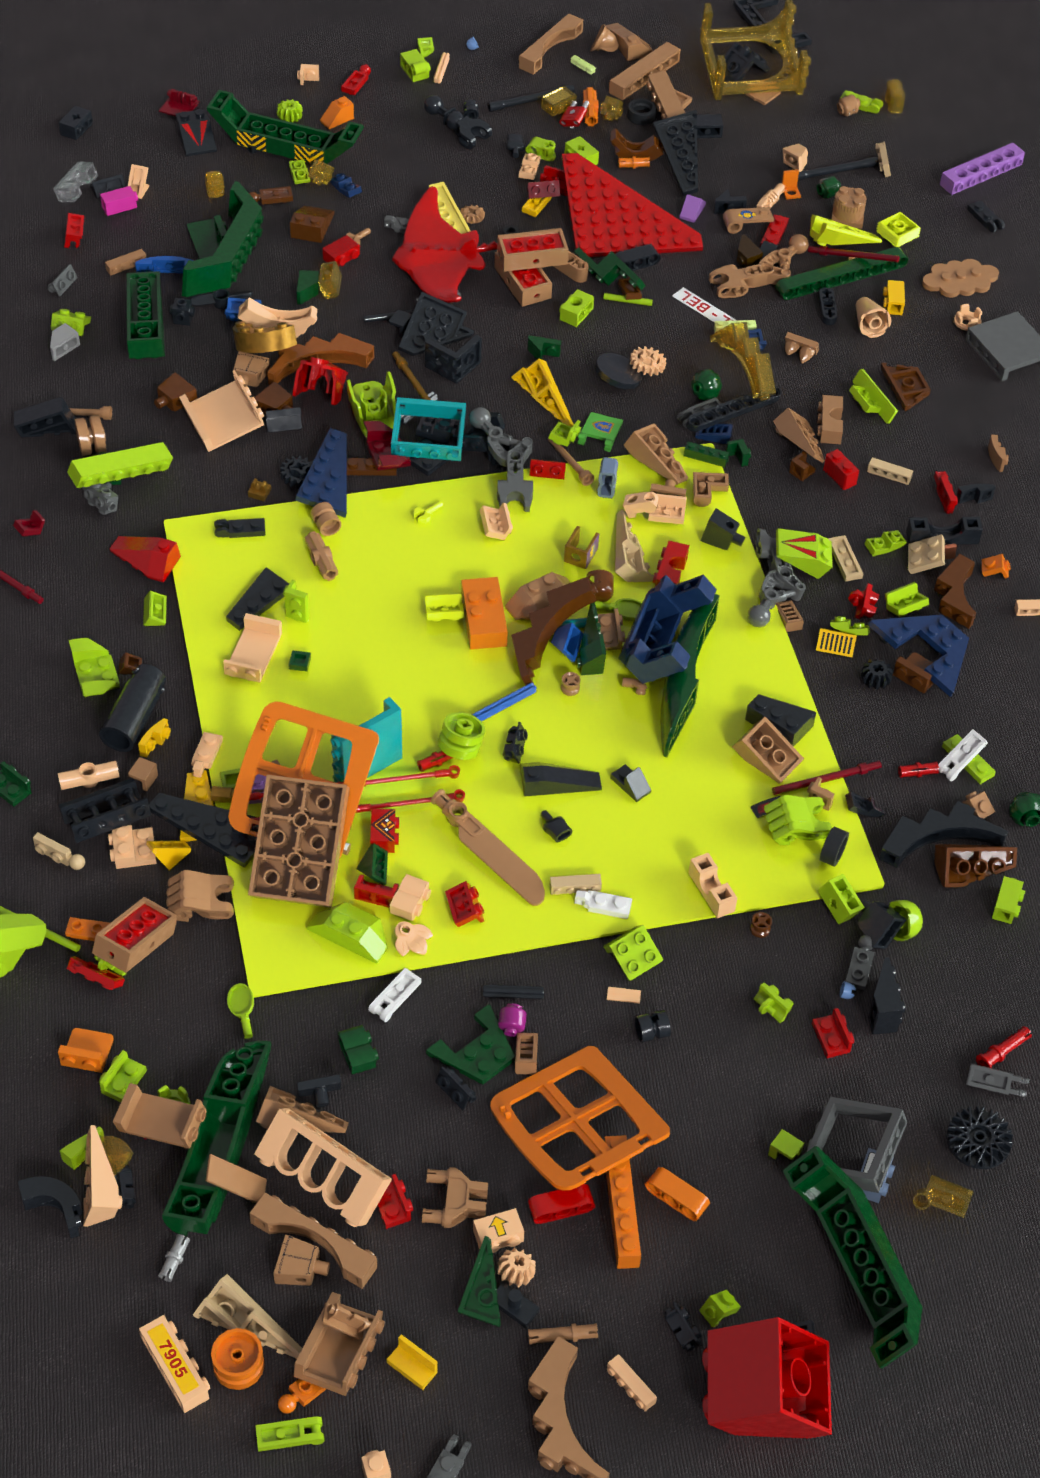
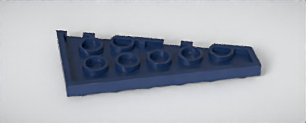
M332 428L329 429L296 495L295 501L313 507L319 503L328 502L337 515L346 518L347 433Z

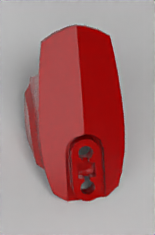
M311 357L310 360H301L300 367L296 371L292 396L296 397L301 392L308 391V389L315 390L316 381L323 375L328 383L326 393L332 394L331 405L335 406L341 401L348 372L330 363L328 360Z

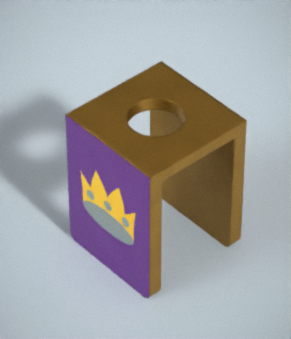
M577 526L565 545L564 562L586 569L598 550L599 533L596 532L587 549L582 550L576 548L580 536V526ZM572 554H577L580 560L574 559Z

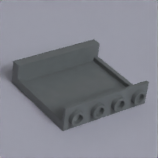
M1018 311L968 328L966 341L1001 381L1008 379L1010 371L1040 361V335Z

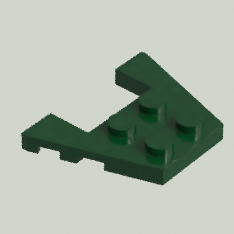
M489 1004L474 1014V1019L486 1031L460 1051L454 1053L441 1039L426 1050V1054L429 1057H435L441 1060L442 1064L460 1070L459 1073L482 1085L515 1061V1055L502 1029L498 1027V1020Z

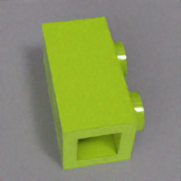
M1004 876L992 919L1012 924L1013 918H1018L1021 909L1018 901L1022 902L1025 891L1022 890L1024 882Z

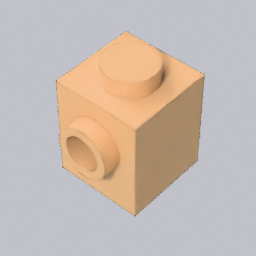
M378 1450L370 1451L361 1457L365 1478H391L385 1450L380 1452Z

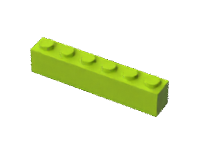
M164 442L72 460L67 473L76 488L89 487L109 481H118L123 478L165 471L169 469L173 457Z

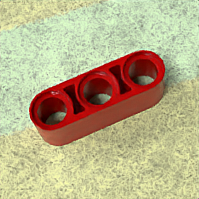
M587 1184L572 1190L559 1189L535 1195L528 1200L529 1208L536 1224L584 1214L595 1208V1203Z

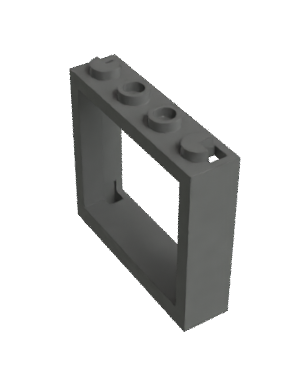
M830 1097L828 1104L824 1106L820 1122L816 1124L815 1134L809 1140L807 1152L814 1146L823 1150L838 1114L887 1122L888 1125L868 1173L841 1168L862 1190L879 1193L907 1125L903 1109Z

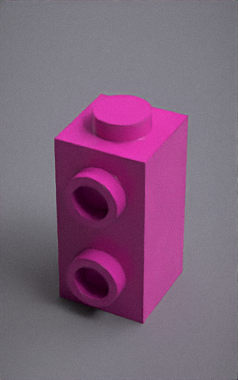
M130 186L100 194L101 206L107 216L137 208L136 201H138V195Z

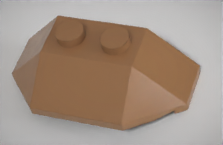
M551 572L521 586L505 605V608L515 620H530L529 613L550 606L547 591L571 582L566 577Z

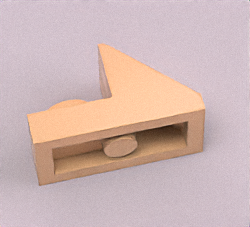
M132 164L128 186L133 191H136L139 199H142L149 187L146 184L148 168Z

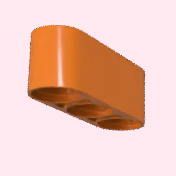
M658 1167L645 1183V1187L651 1194L692 1221H697L710 1204L709 1199L703 1193L663 1167Z

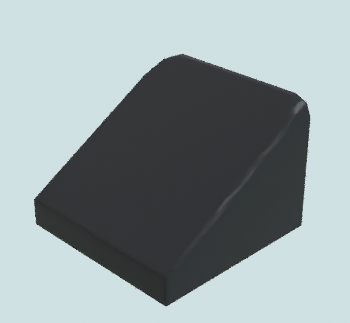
M764 241L760 247V250L763 252L762 259L774 250H778V245Z

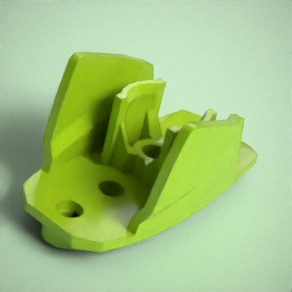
M387 372L384 386L380 382L369 381L355 384L352 387L350 380H347L348 398L356 421L365 438L367 439V430L364 421H381L393 429L396 410V389L391 372Z
M32 914L0 915V978L14 969L26 949L42 946L46 934V924Z

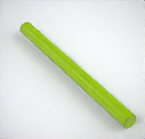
M0 906V915L16 914ZM46 928V938L72 951L78 952L81 945Z

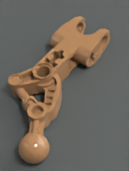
M796 234L791 237L788 248L774 250L766 255L758 265L738 269L735 265L723 266L709 273V281L712 284H721L717 287V295L720 298H736L745 295L748 292V288L769 284L776 285L779 280L790 277L791 271L788 269L790 268L791 257L794 254L806 252L809 246L808 239L802 234ZM775 263H778L780 265V268L775 267L773 265ZM718 274L721 275V277L713 279L714 276ZM724 289H728L727 292L721 293Z

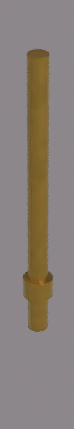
M397 351L393 352L392 356L396 360V365L399 369L403 370L420 397L424 400H431L407 366L408 363L405 358L401 357Z

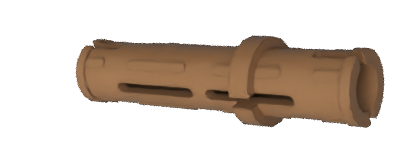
M574 1323L567 1327L528 1329L529 1344L555 1342L558 1336L566 1341L573 1340V1342H578V1339L598 1338L597 1323L578 1326Z

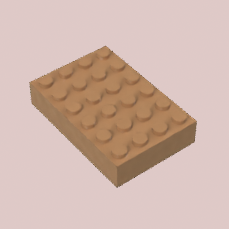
M275 775L266 776L248 892L249 896L328 908L332 907L350 790L347 785Z

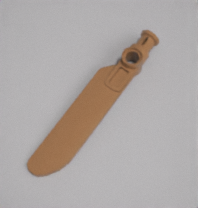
M443 789L438 790L431 798V803L436 804L442 809V813L448 818L452 826L459 827L460 841L529 904L533 906L540 905L544 901L545 890L537 873L471 815L464 803L450 799Z

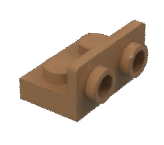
M614 609L613 613L598 614V623L601 625L600 631L604 637L605 649H621L622 642H625V633L621 631V626L623 625L622 614L619 615L618 609Z

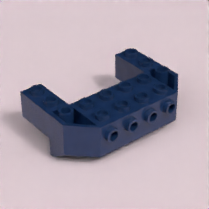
M704 574L676 585L665 575L660 579L655 588L650 589L642 601L618 657L642 684L650 681L653 682L662 677H668L687 668L690 655L677 641L672 642L675 637V632L684 612L694 610L703 605H709L714 600L717 589Z

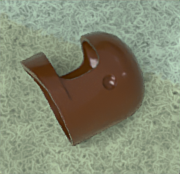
M606 570L588 572L586 577L589 580L591 576H594V583L598 590V593L595 594L597 601L606 602L610 600L614 593V577L612 573Z

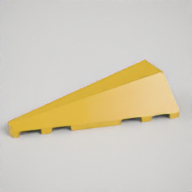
M538 359L527 369L522 367L512 376L514 381L529 392L555 418L571 427L574 425L546 361Z

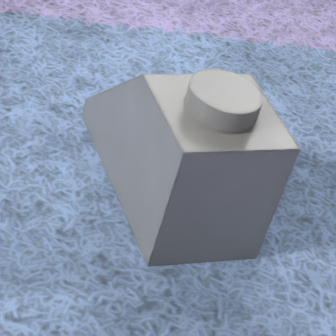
M66 323L52 331L50 349L53 361L80 346L78 332Z

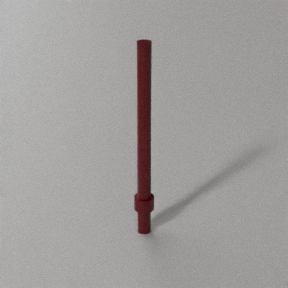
M822 245L820 247H808V252L819 253V255L823 256L829 254L899 262L900 259L897 255L834 249Z
M0 570V579L19 590L27 599L31 598L38 604L43 603L44 598L35 593L34 589L24 586Z
M880 761L868 764L865 762L860 763L856 767L773 787L772 793L777 795L809 787L810 783H815L818 777L822 778L821 783L856 774L864 775L868 771L882 768V764Z

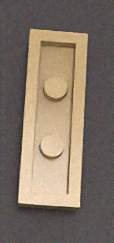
M846 536L828 538L832 541V554L845 582L862 579L863 572Z

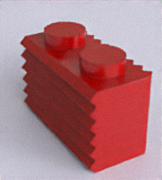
M348 235L323 247V260L334 267V269L345 265L346 262L356 259L360 255V245Z
M838 449L826 454L823 471H826L825 473H828L840 488H843L842 490L855 486L860 470Z

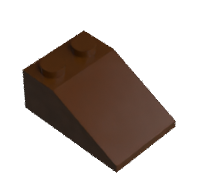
M310 206L301 207L294 212L290 221L291 238L322 243L335 212Z

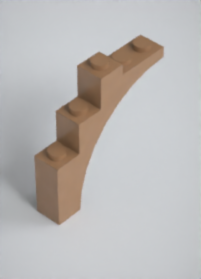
M558 1336L528 1382V1390L531 1395L537 1399H544L533 1415V1425L540 1433L549 1434L538 1451V1461H540L544 1468L548 1470L553 1469L556 1472L564 1465L569 1473L573 1475L578 1474L583 1478H609L610 1473L592 1460L583 1450L572 1432L566 1414L564 1392L568 1374L577 1358L578 1348Z

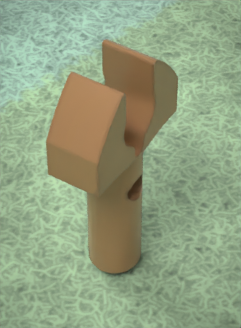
M366 228L356 235L350 232L346 235L360 245V239L370 234L371 230Z

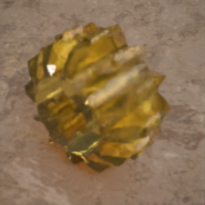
M220 171L206 172L205 184L208 196L210 198L222 197L225 192L222 173Z

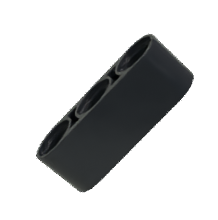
M652 244L620 251L615 254L632 271L656 265L661 259V256Z

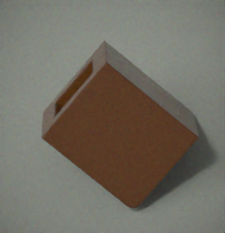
M805 451L791 460L789 473L801 481H804L816 470L806 462L807 452Z

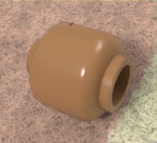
M852 94L840 98L837 103L839 114L845 117L856 114L860 107V100Z

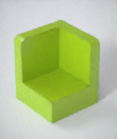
M782 1129L770 1144L768 1155L776 1159L781 1153L790 1160H793L796 1155L800 1156L802 1153L804 1142Z

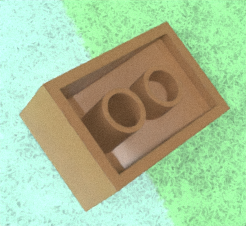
M766 717L756 722L732 746L746 762L779 784L804 760L800 753Z

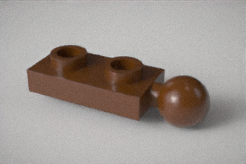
M290 186L261 189L259 194L249 192L256 202L261 200L262 205L293 201Z

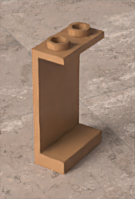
M129 1083L113 1123L119 1132L190 1149L192 1143L197 1139L200 1123L205 1120L206 1108L199 1099L196 1100L194 1105L142 1093L138 1085Z

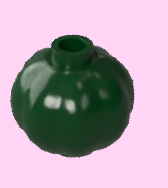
M704 369L695 373L691 381V387L695 396L700 400L707 401L715 397L717 398L722 388V383L717 373L711 369Z
M1021 792L1014 797L1009 805V813L1016 824L1025 826L1021 817H1023L1028 827H1033L1040 823V795Z

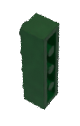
M687 442L684 456L725 467L728 462L729 452Z

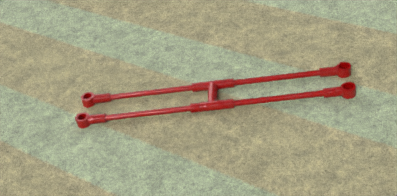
M452 765L449 769L435 770L429 773L366 780L364 787L371 784L428 777H450L456 779L459 777L460 768ZM461 789L456 790L454 793L446 794L450 799H455L457 802H463L465 799V792ZM252 792L249 801L260 800L263 798L264 793ZM432 797L372 805L370 803L358 805L356 813L368 812L372 809L431 802ZM260 817L251 818L260 821Z

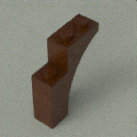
M959 554L937 578L934 591L944 596L941 599L938 612L970 629L974 623L976 612L966 600L963 585L972 575L975 562Z

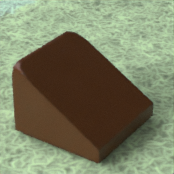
M125 652L119 661L118 673L133 674L132 670L142 664V658Z

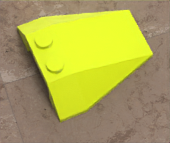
M813 214L811 216L810 236L819 245L882 242V239L873 233Z

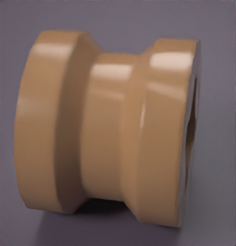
M567 672L562 676L561 690L565 695L574 696L578 694L580 690V676L577 673Z

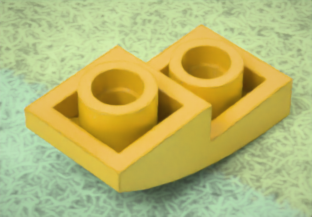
M168 719L160 720L144 734L138 743L140 756L147 758L150 751L155 749L156 744L162 745L165 739L169 738L171 729L168 725Z

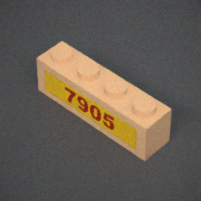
M162 1315L139 1328L143 1343L183 1412L186 1413L209 1399L208 1390L210 1385L204 1376H199L197 1372L199 1367L193 1357L189 1359L186 1354L188 1348L184 1340H178L175 1335L178 1332L172 1321L168 1322L165 1316Z

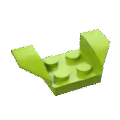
M89 638L69 640L83 696L101 695L108 690L120 688L113 659L107 649Z

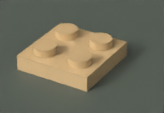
M942 534L908 544V570L910 574L945 565V539Z

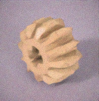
M514 1247L511 1251L506 1250L499 1258L497 1274L502 1275V1281L507 1280L509 1286L516 1284L519 1288L522 1284L527 1285L534 1277L536 1261L531 1260V1254L526 1255L524 1249L519 1252Z

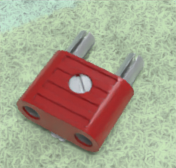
M586 100L582 106H576L577 102L572 101L571 105L563 113L559 123L562 126H570V128L579 126L587 113L589 101Z

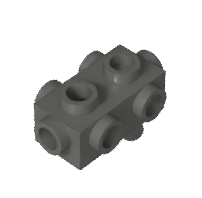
M106 482L105 484H95L82 488L84 498L88 500V504L96 506L100 514L106 515L117 511L118 495L110 489L111 483Z

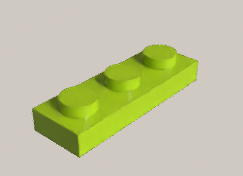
M956 734L944 741L942 747L950 753L962 741V738ZM979 754L964 767L979 784L994 777L996 773Z

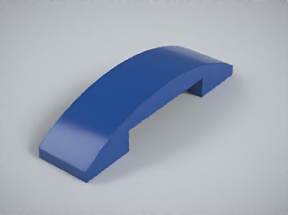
M156 256L141 259L135 262L136 273L160 271V273H183L185 265L191 259L176 256Z

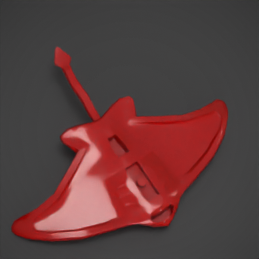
M431 186L415 206L408 220L403 244L395 252L392 261L401 270L409 274L424 293L446 303L459 302L462 297L457 294V289L469 268L483 270L486 263L479 253L497 250L498 243L493 241L490 244L486 245L483 243L478 246L479 234L476 230L461 234L442 219L438 206V190L436 187Z

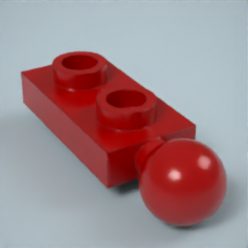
M364 64L360 66L359 71L354 70L341 86V91L350 95H356L368 80L371 68Z

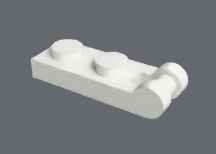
M972 729L938 764L939 772L946 774V778L950 781L955 780L963 768L988 744L987 740ZM951 763L955 765L952 769L948 767Z
M404 968L370 1004L368 1010L372 1014H378L381 1020L387 1022L396 1009L421 984V978ZM383 1003L387 1005L385 1009L381 1007Z

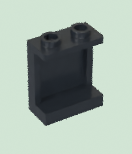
M489 412L492 425L500 427L503 431L506 426L501 413ZM471 425L464 433L462 451L486 452L488 450V435L486 432ZM454 435L453 440L457 446L458 435Z

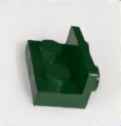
M2 761L0 763V796L15 807L31 794V782L25 775H20L14 766Z

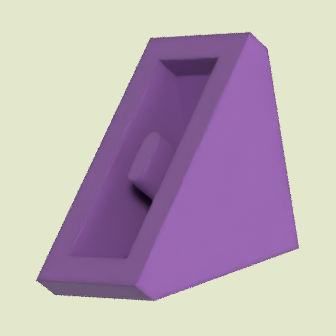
M687 194L680 219L694 223L705 207L706 202L701 198Z

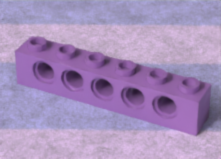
M1010 143L942 172L940 186L953 195L1019 167L1023 163L1025 152L1014 143Z

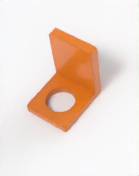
M798 169L783 171L782 184L785 186L783 194L786 200L801 198L797 188ZM794 191L796 194L790 195L787 192Z

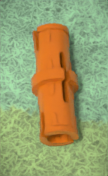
M632 156V158H618V167H632L633 169H636V167H650V157L636 158V156Z

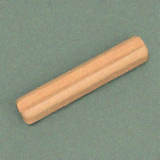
M442 53L433 77L434 83H441L450 59L449 53Z

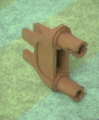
M453 1167L447 1170L427 1169L426 1183L446 1184L448 1188L446 1207L443 1210L423 1208L422 1223L442 1224L444 1228H452L466 1218H484L486 1216V1202L472 1201L469 1198L487 1199L488 1183L470 1181L460 1170Z

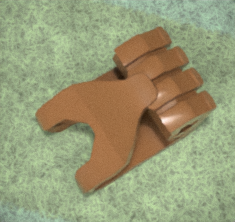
M183 870L168 880L169 888L166 892L168 910L178 915L177 921L189 922V918L192 917V911L209 919H229L234 914L232 904L219 901L217 897L221 893L230 892L233 889L234 880L228 875H210Z

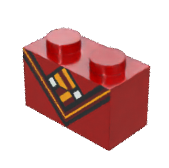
M372 809L370 845L375 843L388 851V853H395V845H399V833H395V829H399V817H396L395 809Z

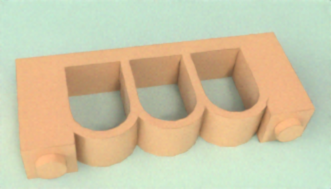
M289 1108L278 1110L254 1155L260 1158L259 1161L267 1167L276 1166L278 1171L286 1176L298 1175L299 1183L306 1191L311 1193L322 1192L325 1203L333 1209H343L340 1215L345 1217V1221L353 1227L363 1226L368 1223L392 1180ZM299 1132L313 1143L300 1166L295 1170L287 1161V1153ZM323 1149L337 1160L324 1183L318 1186L311 1178V1169ZM347 1165L360 1174L361 1178L349 1199L342 1203L336 1197L335 1186Z

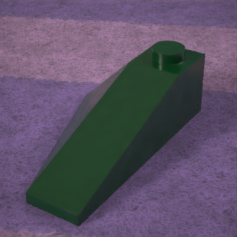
M595 602L590 604L579 657H576L577 669L580 668L581 675L603 674L606 649L604 637L600 631L601 625L598 623Z

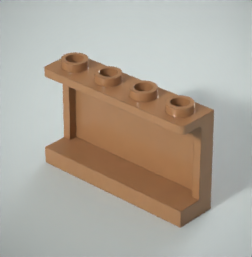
M332 1292L327 1303L333 1305L337 1303L340 1307L351 1311V1314L355 1313L362 1317H367L371 1325L368 1330H363L362 1340H358L323 1324V1308L295 1362L294 1377L346 1396L349 1389L355 1387L358 1379L357 1373L359 1369H364L367 1361L366 1354L368 1351L372 1352L376 1343L375 1336L376 1334H381L385 1321L382 1320L383 1311L378 1310L374 1316L340 1303L341 1295Z

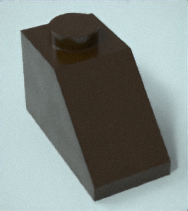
M744 234L741 237L738 248L737 263L742 268L758 265L762 260L763 252Z

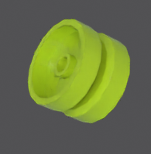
M451 713L444 719L442 731L438 739V746L442 752L455 759H472L479 753L481 741L485 734V726L481 720L468 713Z

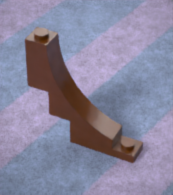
M588 577L547 591L550 606L529 613L532 627L511 635L520 675L525 685L533 683V677H535L533 670L540 668L543 652L557 628L572 614L597 601L595 595L598 593L597 587L594 582H590Z

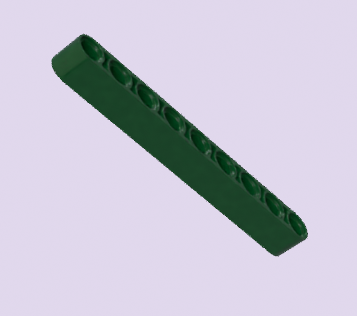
M894 247L876 253L897 255L900 257L899 262L855 258L783 278L776 283L775 288L784 300H790L818 292L821 288H832L902 268L908 263V257L900 247Z

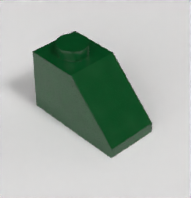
M299 271L297 286L298 305L319 294V288H322L323 282L322 278L319 277V271Z

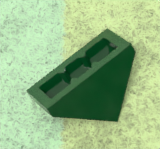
M375 843L371 844L356 869L379 884L386 885L388 851Z

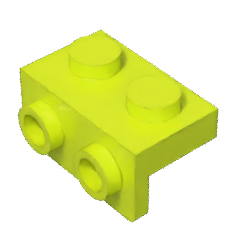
M462 593L425 595L427 620L438 622L442 619L456 621L464 618Z

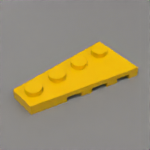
M203 771L201 778L194 777V772L187 773L184 799L214 806L213 801H211L207 771ZM183 831L180 832V841L189 842L197 840Z

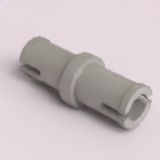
M177 1234L171 1250L166 1253V1261L158 1275L161 1279L165 1276V1281H172L178 1265L183 1261L182 1256L190 1242L188 1237L184 1240V1235Z

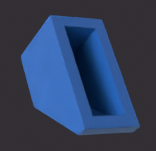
M569 623L557 628L551 643L571 662H575L583 633L573 623Z

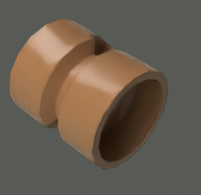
M322 502L312 508L311 517L322 535L330 536L340 530L341 521L330 503Z

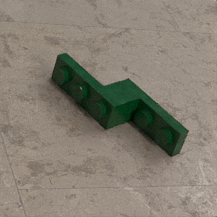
M579 247L574 251L579 258L588 263V271L591 274L595 273L596 279L601 284L605 282L609 286L621 275L624 279L628 277V282L634 288L637 286L642 290L646 286L612 251L598 265Z

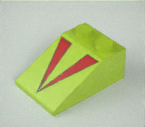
M778 528L776 530V557L819 579L832 568V541L816 533Z

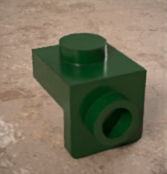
M744 439L727 442L726 452H729V456L736 455L741 467L748 466L751 450L747 448Z

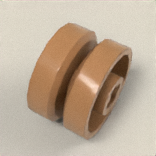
M93 415L89 417L90 427L87 426L86 420L83 417L74 419L81 455L87 456L92 454L91 444L94 445L97 454L107 452L106 437L100 416Z

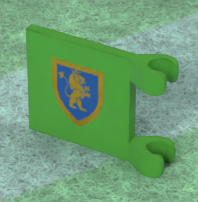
M591 412L582 431L578 435L579 440L577 444L585 445L588 436L604 440V451L611 452L623 420Z

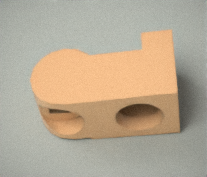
M654 492L627 494L623 507L628 518H635L637 513H653L656 511L659 497Z

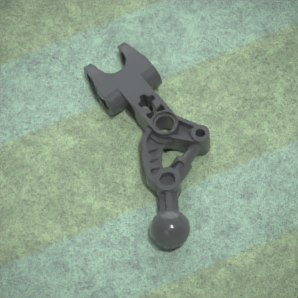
M474 408L469 415L471 425L486 432L488 435L487 446L490 453L500 465L507 467V480H498L497 482L499 506L502 503L507 504L510 501L516 500L523 504L525 512H530L533 500V481L523 480V464L532 453V439L530 437H525L522 441L514 439L513 436L503 433L500 427L492 425L490 422L491 415L486 408ZM500 444H504L507 446H510L511 444L515 447L509 451H506Z
M758 528L756 532L755 552L757 558L767 559L769 573L765 577L759 591L760 605L751 607L747 617L750 624L758 628L764 627L769 623L771 617L769 610L773 609L776 603L786 601L789 597L794 601H800L806 589L805 584L794 575L791 564L776 557V539L771 538L766 530ZM776 587V588L781 589V590H780V591H776V590H774L773 588Z

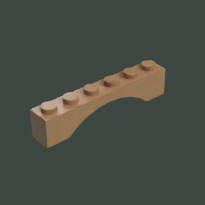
M571 14L562 18L561 21L520 54L518 59L519 68L534 75L542 68V58L549 48L560 42L575 39L583 32V19Z
M264 1193L250 1212L251 1224L268 1234H296L320 1244L334 1257L341 1269L343 1278L363 1289L377 1269V1258L373 1252L359 1248L351 1239L342 1238L334 1229L323 1227L315 1218L306 1217L296 1207L287 1206L275 1195L270 1196Z

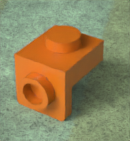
M1003 554L982 559V574L984 577L1001 572L1004 578L1009 577L1010 563L1008 560H1005Z

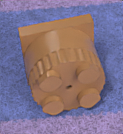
M840 187L835 194L831 220L862 229L867 200L864 194L865 191L861 188Z

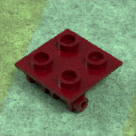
M171 89L167 92L168 100L160 108L159 112L176 116L175 113L193 111L200 101L193 94Z

